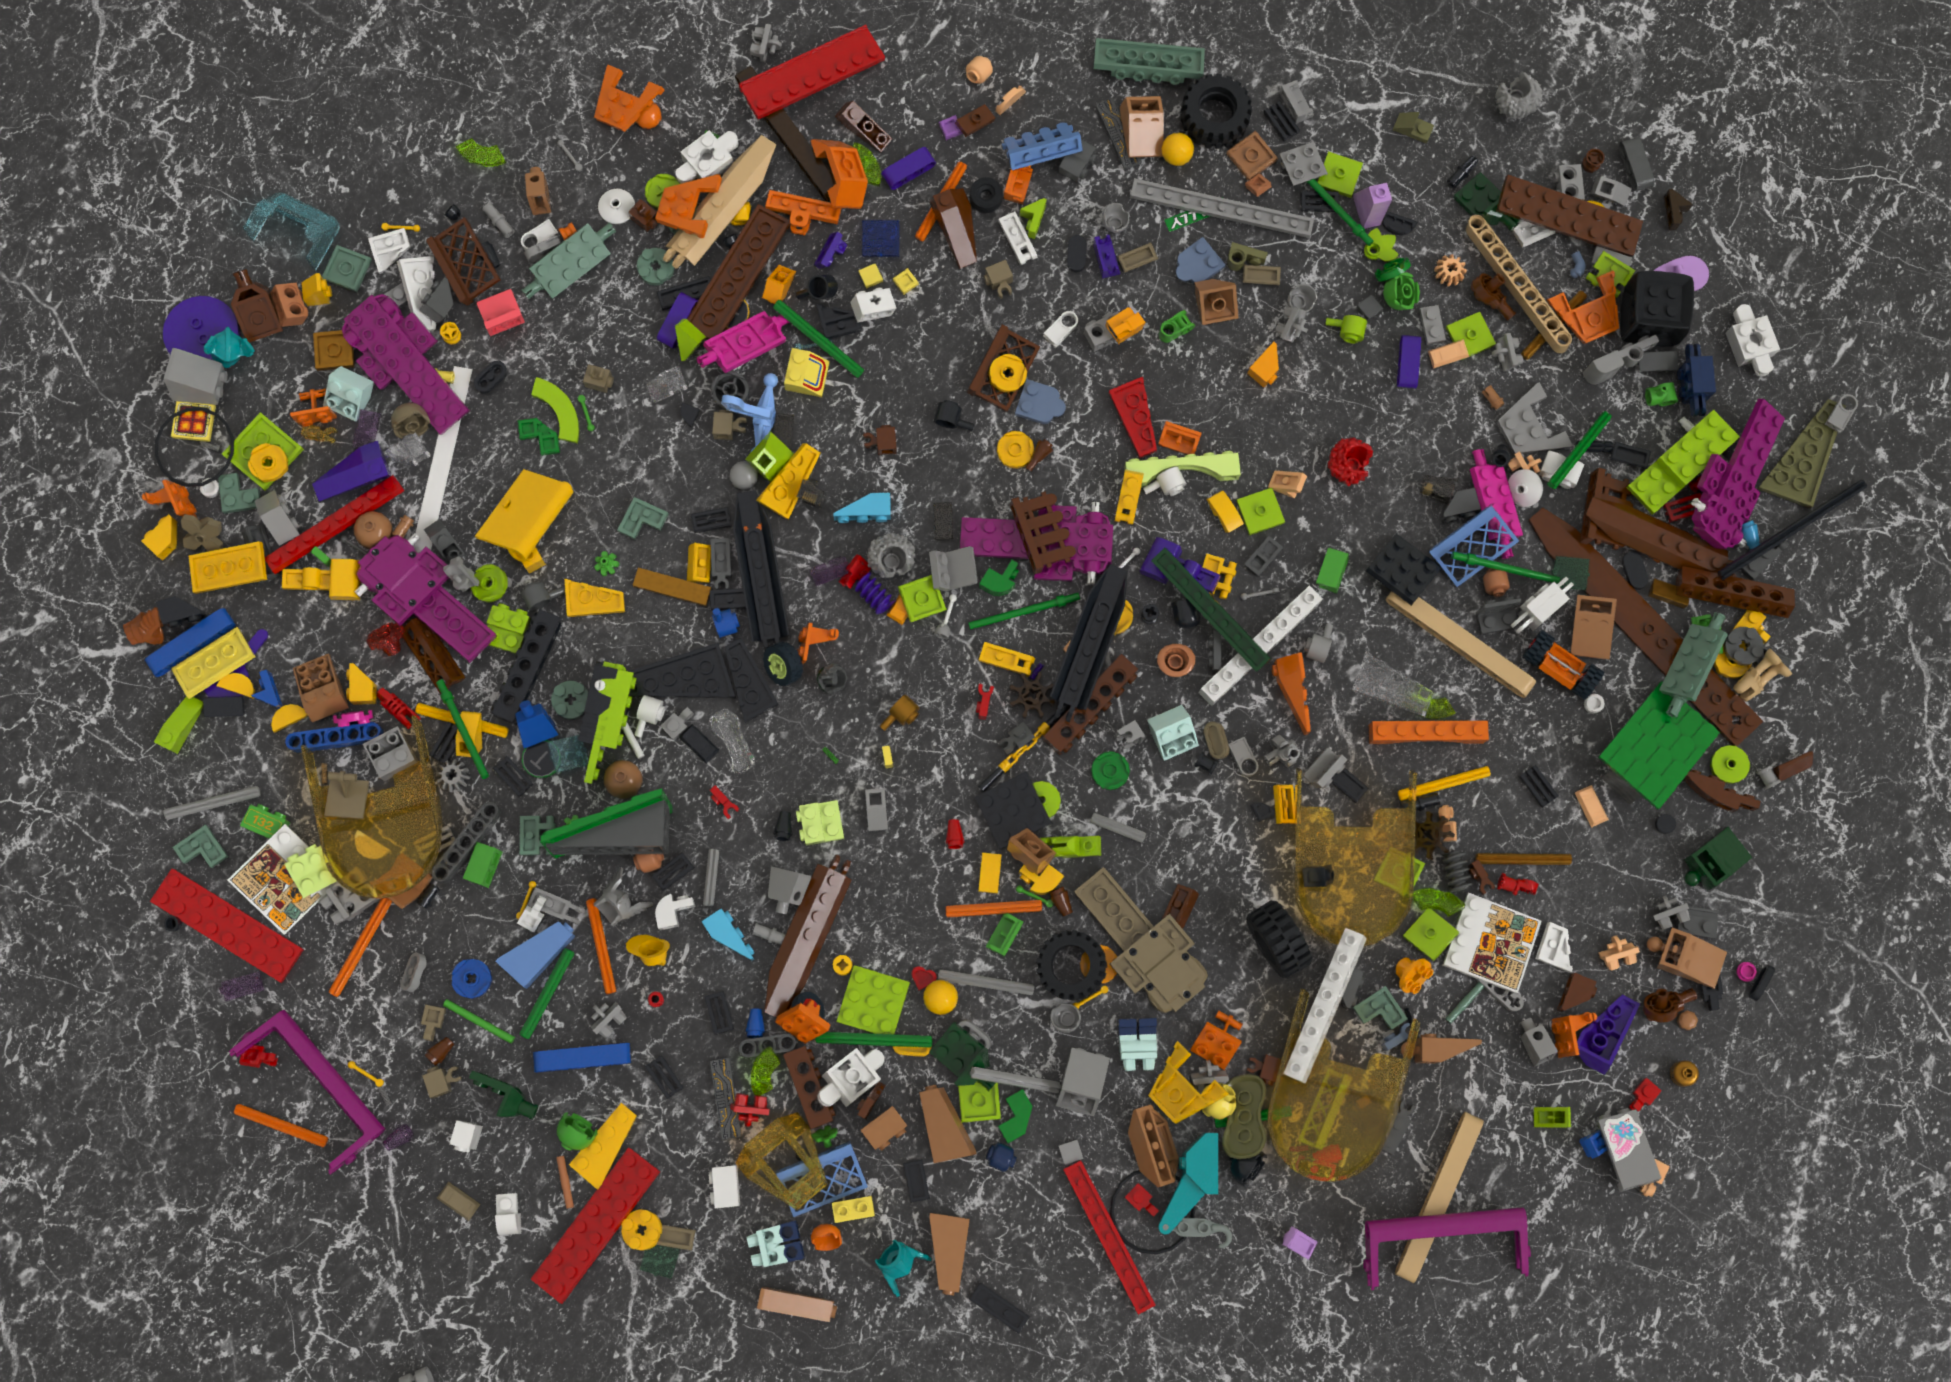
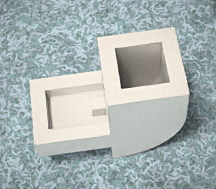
M672 894L663 897L655 911L658 929L661 931L679 927L676 911L695 907L694 899L692 897L689 898L688 895L677 897V901H674Z
M517 1193L496 1195L495 1222L498 1235L521 1234V1213H518Z

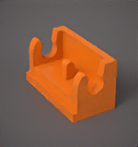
M1031 165L1010 170L1004 191L1005 200L1020 204L1024 203L1033 172Z
M1166 421L1158 445L1186 455L1195 454L1202 433Z

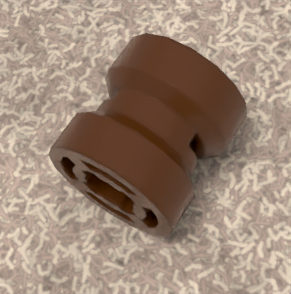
M1596 148L1589 150L1582 161L1583 169L1589 173L1596 172L1604 161V153Z

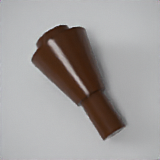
M1043 439V441L1038 440L1032 459L1025 468L1032 472L1038 462H1041L1054 451L1052 449L1053 445L1046 439Z

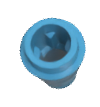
M1753 520L1742 525L1743 539L1746 540L1750 550L1760 545L1758 528Z

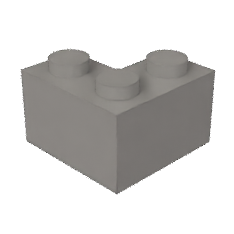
M273 490L255 500L260 518L279 546L300 535L297 529L300 525L295 517L291 518L289 516L290 510L282 494L278 496L277 492Z

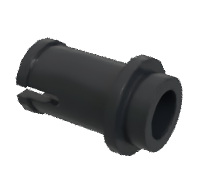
M429 883L422 896L417 898L419 899L417 903L425 909L429 906L431 907V902L440 889Z

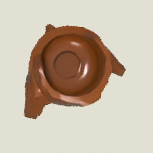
M156 607L151 611L140 612L133 620L123 624L124 633L132 645L144 642L156 645L162 644L164 640L162 629L164 624H162L158 608Z

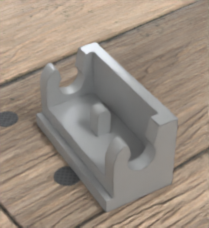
M1297 80L1282 85L1279 92L1296 124L1314 116V111L1312 108H1309L1299 89Z
M1136 720L1117 730L1114 738L1117 742L1125 738L1126 743L1129 744L1123 748L1129 749L1137 743L1141 744L1145 735Z

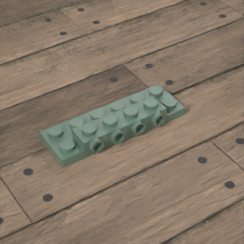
M1096 38L1093 69L1111 71V76L1119 80L1133 78L1135 81H1142L1146 79L1152 80L1154 83L1167 81L1177 85L1184 83V78H1203L1205 48Z

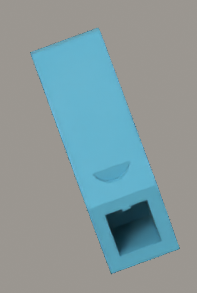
M870 493L833 513L834 521L848 523L849 520H857L858 523H866L868 520H876V522L891 520L890 493Z
M720 909L702 921L715 941L751 961L754 960L752 955L755 952L749 943L745 945L742 941L744 935L739 927L734 928L731 924L734 920L728 910L724 912Z

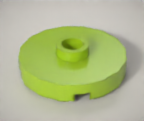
M488 564L479 567L475 571L474 576L479 580V586L470 588L476 598L488 603L500 599L505 594L508 587V578L500 567Z
M1728 745L1719 748L1712 755L1710 768L1712 774L1719 777L1720 781L1733 784L1740 782L1747 776L1750 762L1747 754L1737 746ZM1729 761L1733 762V767L1729 766Z
M1034 782L1033 784L1039 797L1045 799L1043 805L1049 817L1054 816L1060 807V793L1055 786L1048 782Z

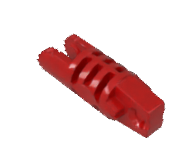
M383 687L377 691V698L381 701L380 704L407 729L411 728V723L406 719V715L414 722H418L421 719L394 693H389Z

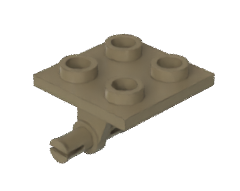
M340 771V773L328 772L330 783L324 816L364 819L369 781L357 780V774L346 773L345 771Z

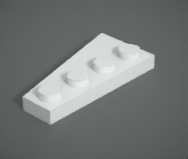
M434 256L399 259L397 264L410 313L414 312L430 332L436 329V322L420 311L423 305L421 303L422 299L427 293L430 295L432 292L430 288L433 285Z

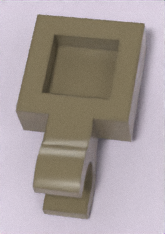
M425 1005L421 1025L426 1026L423 1039L433 1042L435 1028H442L446 1012L445 1008Z

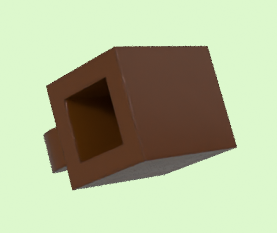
M642 199L628 212L630 219L646 232L655 228L658 224L655 219L657 211Z
M882 425L880 428H876L877 437L868 432L863 434L864 438L871 439V442L864 443V448L877 446L878 455L897 454L895 427Z
M1267 1054L1263 1056L1262 1062L1256 1058H1249V1061L1255 1063V1068H1246L1247 1072L1255 1073L1259 1070L1258 1076L1266 1085L1273 1086V1083H1279L1285 1060Z

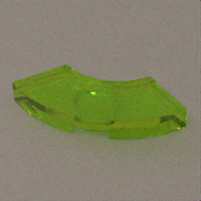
M471 138L456 146L458 152L471 163L483 165L484 167H494L506 163L497 145L491 147L481 146Z
M854 142L853 147L858 151L868 184L880 187L881 170L879 163L868 148Z
M1420 690L1403 700L1408 709L1424 718L1444 719L1456 714L1446 697L1431 699L1424 696Z
M1434 888L1419 889L1411 892L1410 895L1421 911L1437 909L1444 912L1448 917L1465 909L1466 906L1463 901L1452 893L1434 890Z
M771 1046L764 1049L753 1063L751 1069V1088L754 1096L763 1095L773 1089L771 1074L780 1065V1060Z

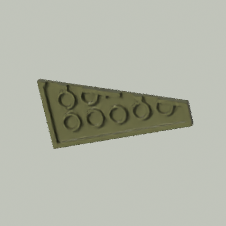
M1828 399L1760 484L1757 488L1758 490L1810 509L1813 507L1837 435V431L1825 425L1837 402Z

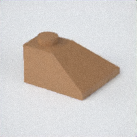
M1216 279L1194 282L1196 302L1202 325L1239 318L1235 283Z

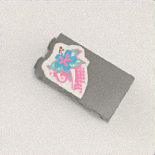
M1629 1108L1618 1111V1115L1611 1116L1609 1113L1600 1116V1120L1595 1124L1600 1129L1617 1175L1619 1191L1623 1192L1659 1181L1661 1175L1636 1109L1630 1111Z

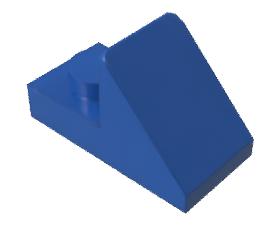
M267 669L259 672L261 676L259 683L261 688L265 690L251 696L258 701L280 709L283 705L272 673Z
M1600 1129L1579 1140L1587 1157L1592 1159L1607 1151Z

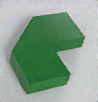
M537 418L517 420L520 440L539 438L541 456L560 453L558 434L544 425Z
M1023 1089L1006 1098L1008 1105L1015 1117L998 1126L1007 1144L1024 1135L1027 1129L1033 1106Z

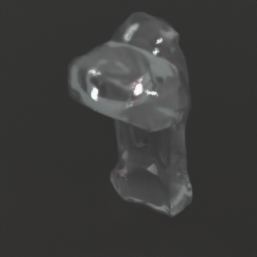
M722 709L714 713L709 719L708 727L717 737L723 740L731 757V770L737 775L747 772L755 764V757L750 752L743 737L741 722L738 716L729 709Z

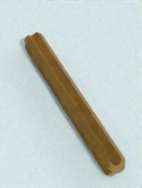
M1582 290L1568 302L1571 310L1579 307L1587 298V294ZM1557 314L1556 316L1559 318V320H1560V321L1562 322V324H1563L1564 321H1563V320L1561 319V317ZM1547 325L1549 329H1555L1553 326ZM1541 333L1522 351L1521 355L1525 360H1529L1546 342Z
M1478 853L1475 856V861L1479 860L1481 864L1570 865L1572 864V855Z

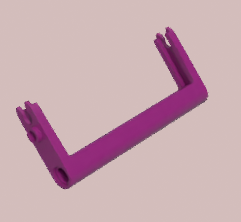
M282 1010L254 1032H247L241 1038L242 1041L229 1051L230 1056L235 1055L238 1058L273 1031H276L363 1134V1136L328 1164L330 1168L328 1173L331 1175L344 1164H351L357 1158L355 1155L378 1138L385 1131V1128L287 1011Z
M1523 1207L1365 1221L1366 1259L1363 1260V1267L1367 1274V1284L1371 1287V1290L1379 1287L1378 1244L1380 1242L1514 1231L1516 1269H1520L1521 1274L1528 1277V1257L1531 1256V1250L1528 1245L1526 1211Z

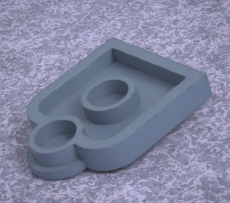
M1202 237L1179 254L1176 276L1180 281H1190L1194 284V282L1210 279L1225 268L1226 264Z
M1026 379L1015 416L1041 424H1048L1052 421L1053 417H1059L1064 414L1066 405L1063 400L1059 399V392L1054 387Z

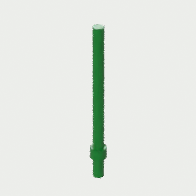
M1315 179L1307 181L1351 227L1352 232L1357 237H1360L1368 246L1374 242L1365 232V228L1361 224H1357Z
M1455 551L1451 554V559L1464 561L1468 565L1473 566L1476 564L1550 583L1555 582L1558 584L1560 582V577L1479 558L1475 554H1463Z
M1079 593L1056 596V599L968 622L970 630L1055 606L1063 607L1066 606V603L1080 600Z
M438 680L436 684L441 692L440 697L443 703L447 705L481 778L486 779L489 777V774L453 701L454 697L451 691H448L444 680Z

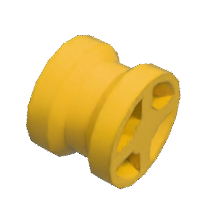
M446 322L441 326L440 334L447 344L452 345L460 341L461 332L455 323Z
M839 955L834 959L833 969L838 975L844 976L851 972L853 965L848 956Z

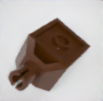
M247 269L234 272L233 276L238 287L235 290L231 306L242 333L248 342L283 331L269 296L270 289L256 281L252 282Z

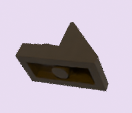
M1669 189L1664 195L1668 229L1672 231L1677 230L1683 221L1681 212H1688L1693 204L1675 190Z

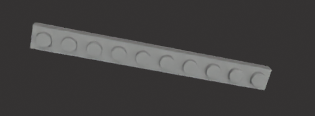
M1134 178L1130 194L1132 199L1310 238L1314 218Z

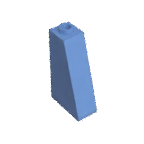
M558 921L502 955L495 962L527 989L574 939L575 935L572 933L574 929L566 922L562 924Z

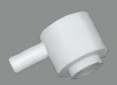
M1173 467L1159 474L1155 482L1143 487V489L1148 494L1161 487L1164 495L1170 494V496H1174L1184 490L1183 487L1187 483L1179 468Z
M646 695L642 697L636 716L639 721L635 736L642 737L646 722L656 725L658 721L662 720L665 712L662 700Z

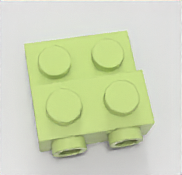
M838 800L799 806V811H796L797 821L802 822L803 827L802 830H799L801 841H805L806 846L844 839Z
M316 844L311 845L305 849L306 853L300 856L296 853L288 857V862L284 864L303 898L340 880L322 845L318 847Z

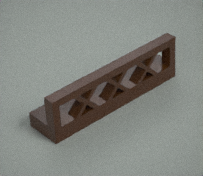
M411 619L400 631V634L440 694L441 692L436 684L440 680V676L445 680L447 689L466 678L439 636L420 619ZM410 629L414 633V639L408 633ZM420 645L424 648V654L420 652ZM430 660L434 664V670L430 667Z

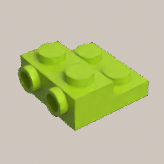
M501 603L498 606L493 605L487 620V626L496 633L497 637L488 646L516 654L517 650L522 648L524 635L532 619L527 616L528 612L517 609L514 612L509 610L510 607Z

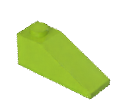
M185 697L163 724L154 743L178 754L204 708L203 701L195 697L190 699Z

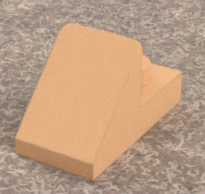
M1274 471L1268 488L1295 498L1297 493H1301L1307 476L1300 472Z

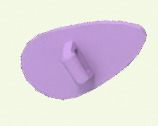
M1695 256L1677 258L1653 270L1680 273L1693 277L1694 291L1701 289L1709 278L1707 265Z

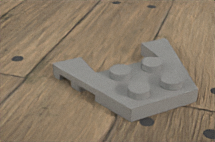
M1540 382L1532 387L1496 422L1513 455L1519 451L1521 454L1545 450L1570 449L1573 446L1566 431L1548 439L1532 410L1531 405L1547 398Z

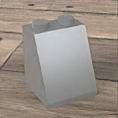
M172 348L164 381L172 401L218 405L219 399L223 396V384L227 381V371L224 370L220 362Z
M1072 1048L1056 1106L1094 1116L1101 1099L1110 1058L1100 1053L1087 1052L1082 1048Z

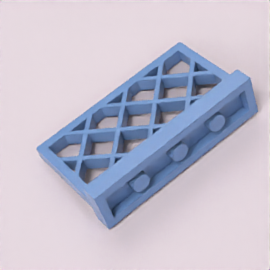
M1490 504L1431 548L1429 552L1458 587L1484 568V566L1479 565L1476 568L1468 567V564L1466 566L1455 565V559H1453L1452 565L1444 564L1440 559L1441 556L1445 553L1452 554L1453 551L1449 550L1455 547L1454 551L1456 552L1457 544L1460 542H1468V553L1471 550V543L1483 544L1482 554H1475L1476 557L1487 558L1493 561L1518 543L1519 540L1492 504ZM1494 517L1500 522L1499 530L1487 529L1488 522ZM1476 530L1485 531L1483 542L1472 540L1473 533ZM1487 531L1498 533L1497 543L1486 542ZM1500 534H1509L1513 541L1507 545L1499 544ZM1485 545L1496 546V553L1493 556H1485ZM1454 568L1465 569V576L1459 581L1453 576Z
M850 1141L776 1171L793 1217L868 1187ZM849 1156H852L854 1161L851 1170L840 1166L842 1160ZM830 1164L837 1167L833 1177L822 1174L826 1165ZM839 1169L849 1172L845 1183L835 1179ZM812 1172L818 1175L814 1185L803 1181L806 1173ZM851 1175L860 1177L862 1185L857 1187L848 1185ZM820 1176L831 1180L827 1190L816 1186ZM793 1179L799 1182L795 1192L787 1189L786 1181ZM833 1182L844 1186L841 1193L835 1195L829 1192ZM801 1184L812 1188L808 1198L797 1194ZM814 1189L825 1193L822 1201L816 1202L811 1200ZM798 1197L806 1200L804 1208L795 1211L793 1206L795 1198Z

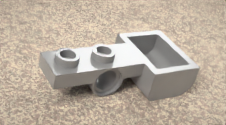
M1647 335L1639 339L1638 343L1634 345L1628 343L1620 351L1616 350L1593 360L1583 372L1586 381L1596 385L1612 378L1623 365L1627 367L1635 366L1642 359L1644 351L1653 348L1659 340L1656 335L1651 337ZM1629 353L1634 354L1636 359L1631 358Z

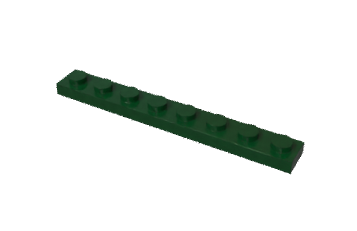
M1166 547L1151 560L1256 672L1271 659Z

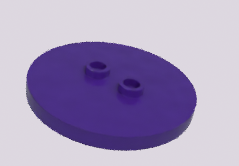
M196 296L180 302L171 310L164 323L163 340L170 355L172 348H177L213 360L211 354H206L204 351V345L209 338L223 331L226 327H229L235 334L240 336V327L234 312L224 302L209 296Z

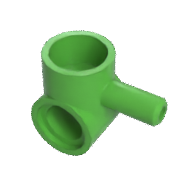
M1673 382L1663 383L1656 387L1646 388L1645 399L1648 406H1669L1678 402Z

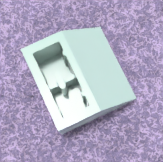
M340 366L329 375L323 406H329L331 410L351 420L358 421L371 398L374 382Z
M1182 705L1147 720L1152 737L1164 761L1199 746L1191 717Z

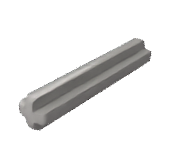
M1093 813L1090 820L1092 824L1141 843L1146 837V833L1097 813Z
M717 849L708 850L703 905L708 907L714 905L719 860V850Z

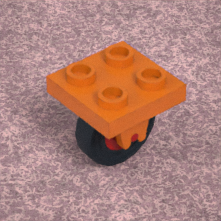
M803 992L797 995L792 1001L791 1009L778 1015L775 1023L804 1044L826 1033L830 1028V1024L823 1019L825 1013L824 1005L821 999L812 992Z

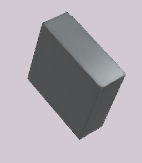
M1370 295L1357 305L1358 310L1368 321L1383 310V307L1373 295Z

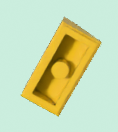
M690 544L688 547L687 581L710 583L711 545Z

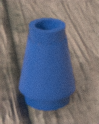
M750 1009L745 1031L748 1038H760L765 1033L762 1009Z

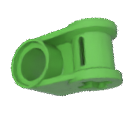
M1185 310L1162 323L1158 333L1159 339L1162 342L1169 343L1181 335L1187 334L1195 327V324L1191 323L1186 316L1187 312ZM1164 329H1169L1172 334H1166Z

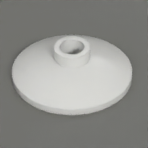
M611 189L601 196L598 210L606 222L622 224L630 219L628 212L635 205V201L627 191ZM619 202V205L613 206V203Z
M1522 469L1513 473L1509 478L1508 484L1515 504L1521 507H1529L1540 500L1543 493V484L1535 472ZM1520 486H1523L1524 492L1521 491Z

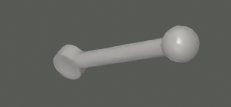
M559 140L557 142V145L559 147H562V149L574 163L576 171H582V165L580 163H577V161L565 147L564 141Z
M1279 588L1251 594L1242 593L1240 598L1247 600L1250 597L1275 594L1280 591Z

